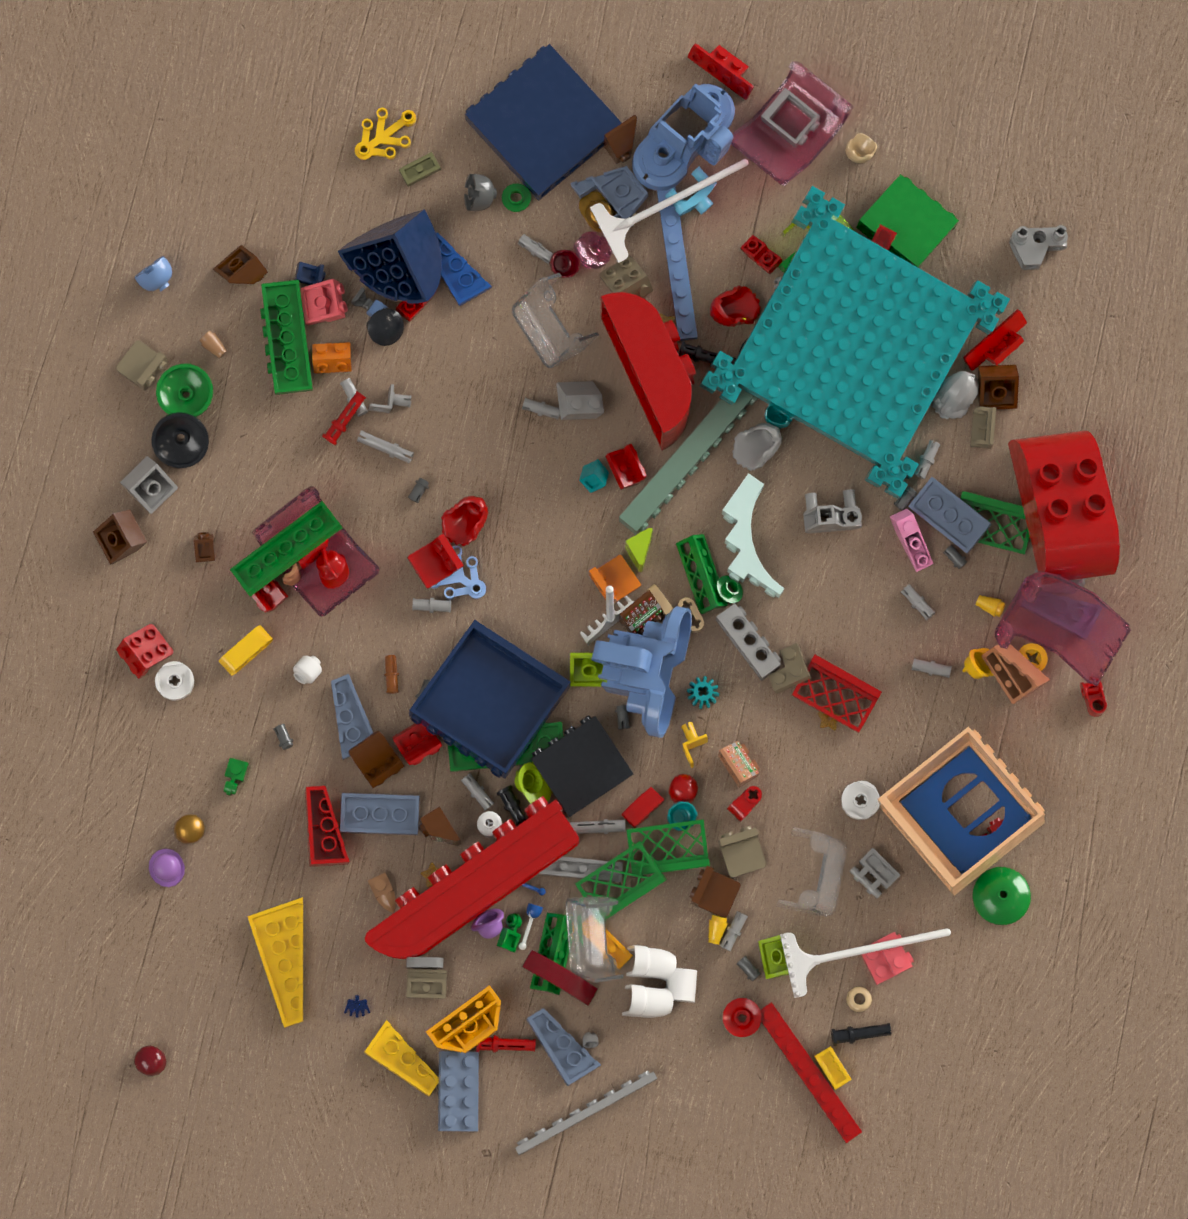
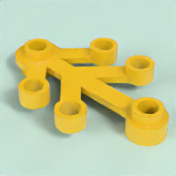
M379 108L376 112L378 118L376 136L370 142V130L373 129V122L370 119L362 121V141L355 147V155L361 160H367L371 156L386 157L389 160L395 158L396 151L393 147H387L385 150L375 148L379 144L401 146L405 149L411 145L408 136H402L401 138L390 136L403 126H413L416 123L415 113L411 110L404 111L401 119L384 130L388 112L385 108ZM383 111L386 114L385 116H379V113ZM408 114L412 116L409 120L405 118ZM368 122L371 126L365 127L364 124ZM408 140V144L404 145L402 141ZM362 148H367V151L365 153L361 152L360 150ZM393 151L394 153L393 155L389 156L387 155V152Z

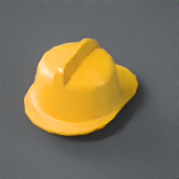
M990 649L970 650L969 655L964 661L963 673H968L974 679L994 676L982 658V655Z

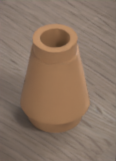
M208 331L199 340L202 343V347L219 359L227 352L217 335L211 331Z

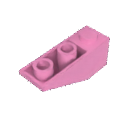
M905 509L890 516L896 534L915 571L918 572L932 565L933 561L914 514Z

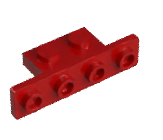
M696 43L692 46L687 56L691 61L743 99L747 100L754 86L741 77L749 66L720 45L711 53H708Z
M1017 309L963 357L970 370L974 371L985 360L997 366L1025 342L1022 336L1017 334L1027 324L1020 310Z

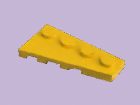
M386 1020L364 1051V1054L430 1097L438 1085L439 1077L422 1061L413 1048L404 1041L403 1037Z

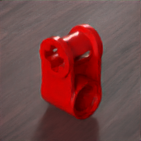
M1096 678L1092 682H1081L1080 690L1089 714L1093 717L1101 716L1107 708L1101 680ZM1099 703L1102 706V710H1095L1092 704Z
M750 786L729 805L727 810L741 822L761 800L762 792L760 788ZM751 791L753 793L756 791L758 799L753 798L750 800L748 792Z

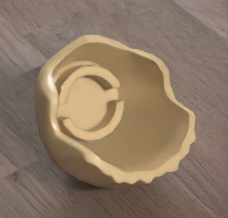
M858 133L853 139L848 141L845 149L846 155L852 162L858 164L866 163L876 152L877 144L869 136Z

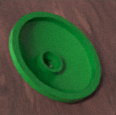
M178 364L170 367L161 375L156 387V397L160 407L168 415L182 412L198 417L208 409L212 402L213 385L208 374L200 367L192 364ZM185 392H188L190 395L189 397L184 398L183 394Z
M995 867L987 870L977 879L973 888L972 899L976 911L984 920L995 925H1009L1025 915L1030 905L1031 892L1027 881L1019 872L1007 867ZM1001 891L1006 892V898L1000 896Z

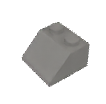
M593 381L556 383L561 420L597 419L604 413L602 394Z
M148 456L120 482L150 514L178 489L176 484L159 465Z

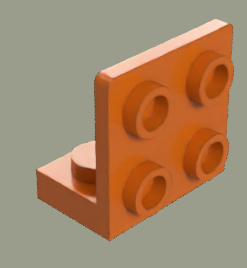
M618 555L598 569L594 567L589 570L590 578L605 600L606 587L609 585L613 587L614 604L641 587V583L622 555Z

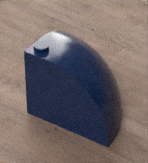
M425 209L386 222L355 238L338 250L348 269L354 271L361 278L360 281L365 286L385 298L394 301H407V303H422L430 300L438 288L442 271L441 250L436 232Z

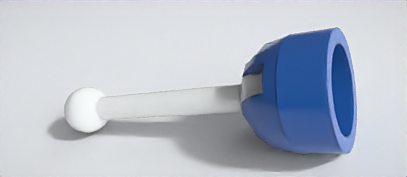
M528 903L527 915L530 918L523 940L519 944L521 950L526 949V940L533 919L541 915L543 907Z

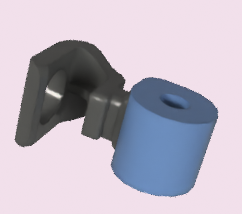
M363 287L351 301L354 306L366 308V314L370 317L378 310L388 308L379 300L372 301L370 298L367 299Z

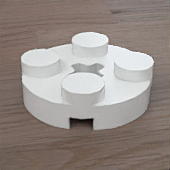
M172 661L164 664L159 672H157L155 685L164 698L173 701L181 700L191 694L194 687V676L186 665L181 662ZM173 676L180 679L177 686L169 683L170 680H173Z
M857 781L848 785L841 797L842 809L848 816L856 820L870 818L879 808V793L876 787L867 781ZM861 795L864 796L866 804L858 805V801L855 798H859Z

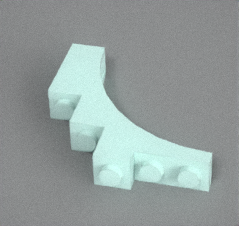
M748 473L722 510L723 518L731 524L733 522L736 524L725 539L726 548L733 553H736V551L739 553L729 566L727 572L732 580L743 583L748 577L753 585L757 587L760 585L766 589L765 592L769 596L779 598L784 588L773 580L763 568L752 541V512L764 484Z

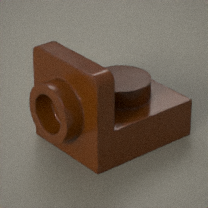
M200 532L194 536L196 562L215 561L213 534Z

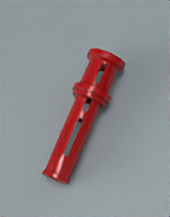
M356 391L337 420H332V425L326 434H322V437L336 446V441L343 432H346V425L366 397ZM356 403V405L353 407L348 416H346L347 412L350 410L352 405Z
M493 1035V1037H487L476 1046V1052L480 1050L492 1051L493 1053L498 1052V1050L535 1052L536 1039L498 1038L497 1035Z

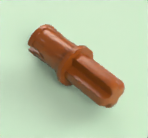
M387 655L385 656L386 673L384 674L387 686L386 693H399L397 679L399 673H397L396 656Z

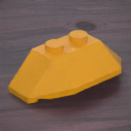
M489 985L428 1029L426 1033L437 1048L466 1054L498 1030L501 1000Z

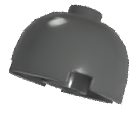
M468 175L465 182V188H468V195L464 194L466 209L477 212L489 208L493 199H496L497 190L494 188L492 181L485 175Z

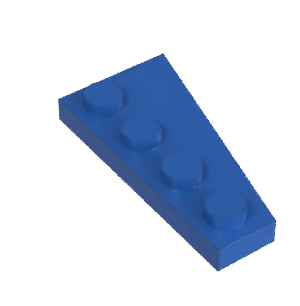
M437 232L436 235L442 258L441 277L458 305L461 306L491 289L492 286Z

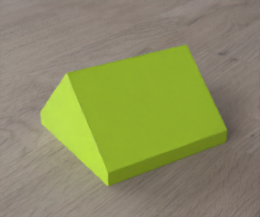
M648 528L625 541V550L638 572L643 571L653 528Z
M570 653V686L602 687V682L607 683V680L598 678V674H602L604 665L591 660L593 653Z
M780 935L758 941L766 979L789 975Z

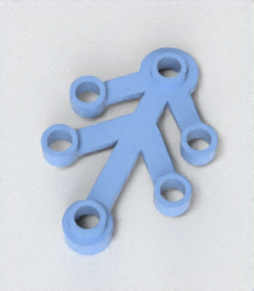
M458 545L453 546V549L460 550L458 557L462 562V548ZM470 556L466 560V564L470 568L471 580L464 576L462 567L457 572L437 583V585L431 587L435 589L442 585L462 583L466 586L458 589L447 587L444 590V596L447 599L468 594L474 599H479L486 593V585L478 578V560L474 556ZM470 560L476 561L475 565L473 566L469 565L468 562ZM479 586L480 590L478 592H475L473 590V587ZM452 590L453 595L447 596L446 592Z

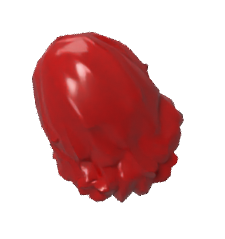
M738 285L713 299L710 306V316L715 322L725 327L753 324L757 315L760 314V300L756 298V293H752L750 288Z
M476 496L464 497L454 507L443 513L441 516L442 533H444L450 543L454 542L456 546L458 544L466 546L476 540L477 535H479V532L484 527L489 513L484 499Z

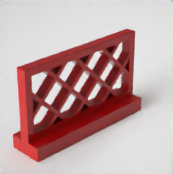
M814 654L807 668L809 672L811 668L818 671L821 679L811 682L808 679L807 683L803 684L802 682L798 684L791 696L859 733L882 691ZM830 679L836 681L837 689L827 691L824 681ZM822 682L824 692L814 695L811 684ZM809 685L811 696L803 697L797 694L801 687ZM841 690H852L854 698L844 700ZM839 691L841 702L831 704L828 694ZM826 695L828 705L822 707L817 705L815 697ZM866 698L872 701L869 708L860 709L859 699ZM856 701L858 711L847 713L845 703ZM842 704L845 714L841 716L835 715L832 707ZM860 715L861 723L858 727L850 723L849 716Z

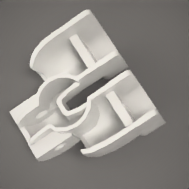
M639 945L627 947V950L635 951L633 970L626 973V976L662 979L666 981V987L651 988L642 985H626L625 989L632 990V999L629 1011L622 1012V1016L662 1017L671 1013L673 1001L695 1003L697 970L676 968V956L662 949Z

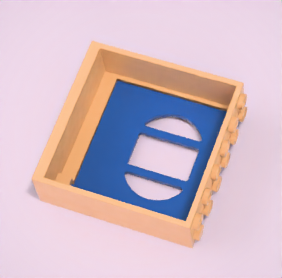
M969 726L878 798L880 809L954 896L1045 823V814L1043 813L1045 810L1038 802L1034 803L1032 801L1030 792L1025 787L1023 789L1020 787L1018 778L1013 773L1009 774L1007 772L1005 763L1000 758L998 760L995 758L993 749L988 744L984 745L981 741V735L975 729L972 731ZM966 773L977 775L973 781L948 801L942 802L943 790L952 778ZM983 781L997 796L999 801L970 825L963 828L948 811V808ZM1001 807H1005L1004 820L996 831L985 836L970 835L971 831Z

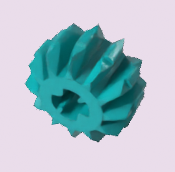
M706 676L703 677V682L700 681L699 677H696L697 684L692 681L689 683L692 688H688L686 691L691 694L687 699H695L692 706L700 703L699 709L703 708V704L710 708L709 701L715 704L717 701L714 697H719V693L715 692L718 689V685L711 686L714 680L711 679L707 683ZM700 689L701 691H703L704 689H706V694L708 695L700 696V691L698 690Z

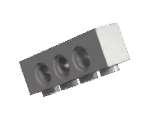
M734 603L716 616V621L762 681L780 668L781 659L775 651L772 653L768 648L769 643L764 636L760 637L756 632L758 631L756 625L746 619L745 616L747 614L741 606L737 607ZM739 621L744 627L741 630H736L733 627V623ZM746 637H752L754 638L755 643L753 645H747L744 639ZM763 652L766 654V659L763 661L758 660L756 654Z

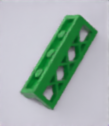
M704 534L692 535L677 542L676 546L700 614L702 615L711 610L728 606V603L717 592L716 585L719 576ZM689 543L691 548L689 554L685 552L683 546ZM692 561H694L697 566L695 572L692 571L690 567ZM698 579L702 580L703 583L701 590L697 587ZM704 596L708 598L710 604L706 608L703 605Z
M547 912L538 953L545 957L547 956L548 959L566 968L577 919L563 914ZM557 918L556 926L552 929V919ZM552 938L551 946L547 947L548 939ZM533 974L530 989L560 995L561 989L546 980H543L542 986H537L540 977Z

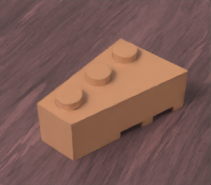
M1007 641L994 646L982 655L985 663L1012 704L1026 698L1050 681L1048 677Z

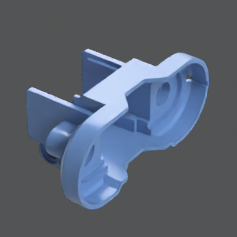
M694 84L692 89L684 96L681 95L650 128L647 137L636 148L632 160V168L638 181L652 190H669L684 179L687 169L698 155L708 163L716 165L728 152L733 140V134L729 128L734 119L735 106L730 95L722 88L711 84ZM681 106L684 109L689 107L708 123L704 131L701 130L695 138L689 134L687 140L684 139L665 122ZM658 153H664L667 157H661ZM645 174L648 175L646 180L643 178Z
M676 606L665 616L663 623L647 621L643 635L614 630V635L608 634L609 642L599 640L595 642L591 660L604 665L602 674H598V678L607 680V683L602 682L601 686L608 693L628 696L627 712L642 714V724L649 736L662 738L670 724L676 697L671 691L669 684L673 668L685 661L692 624L689 608Z

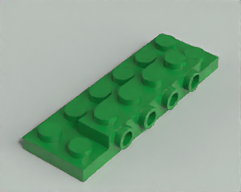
M299 280L261 284L263 308H260L261 320L265 319L266 326H262L263 337H267L268 344L265 345V354L270 356L267 370L268 374H272L274 393L279 395L313 391Z

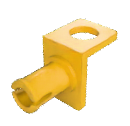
M688 722V728L686 723L681 726L687 742L682 743L690 767L694 768L693 760L688 750L707 743L708 737L706 734L698 736L693 722Z

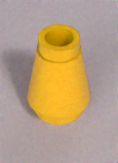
M979 595L976 601V606L993 617H1000L1006 604L1002 602V599Z
M712 915L711 919H709V943L720 944L728 925L726 923L727 918Z

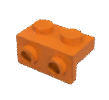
M350 342L312 344L314 373L351 372Z

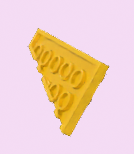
M302 897L247 916L284 1028L303 1022Z

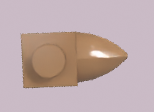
M386 873L368 880L379 904L387 911L393 913L396 906V897Z

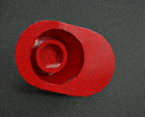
M321 549L322 554L316 560V567L321 582L328 589L338 588L346 582L349 576L346 559L343 554L337 553L334 550L326 551Z

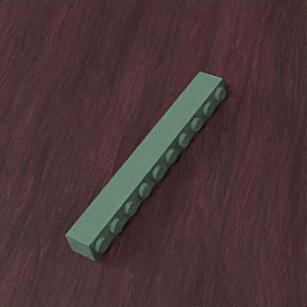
M742 389L733 405L721 399L619 516V522L635 535L646 530L649 526L647 522L651 518L655 519L660 514V507L664 503L667 505L674 497L672 495L676 489L680 490L685 485L686 481L684 480L688 475L692 476L697 471L698 463L700 461L704 462L709 457L711 448H716L723 439L721 437L724 433L729 434L735 425L733 423L737 418L741 420L747 411L745 409L749 404L753 406L759 398Z

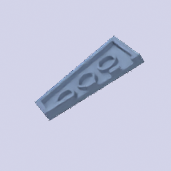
M349 674L331 681L343 760L351 757L348 753L351 748L373 734Z

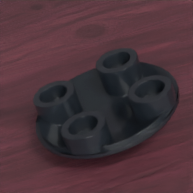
M383 308L371 316L366 324V328L373 342L381 346H389L397 342L402 336L404 322L398 312L393 309Z

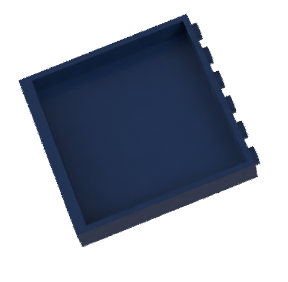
M550 44L546 47L542 46L536 52L537 55L532 59H526L520 69L513 70L508 75V79L497 83L491 93L484 94L480 98V102L476 105H471L465 113V120L538 201L604 147V135L622 123Z
M474 620L410 708L409 716L411 721L417 725L422 724L432 735L437 734L442 737V740L447 745H454L459 748L458 751L464 756L468 757L469 755L474 758V761L479 766H486L491 769V773L496 777L506 779L570 688L571 682Z

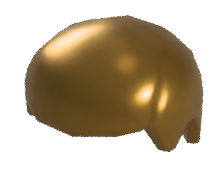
M184 815L175 823V837L183 844L195 843L204 835V823L197 815Z

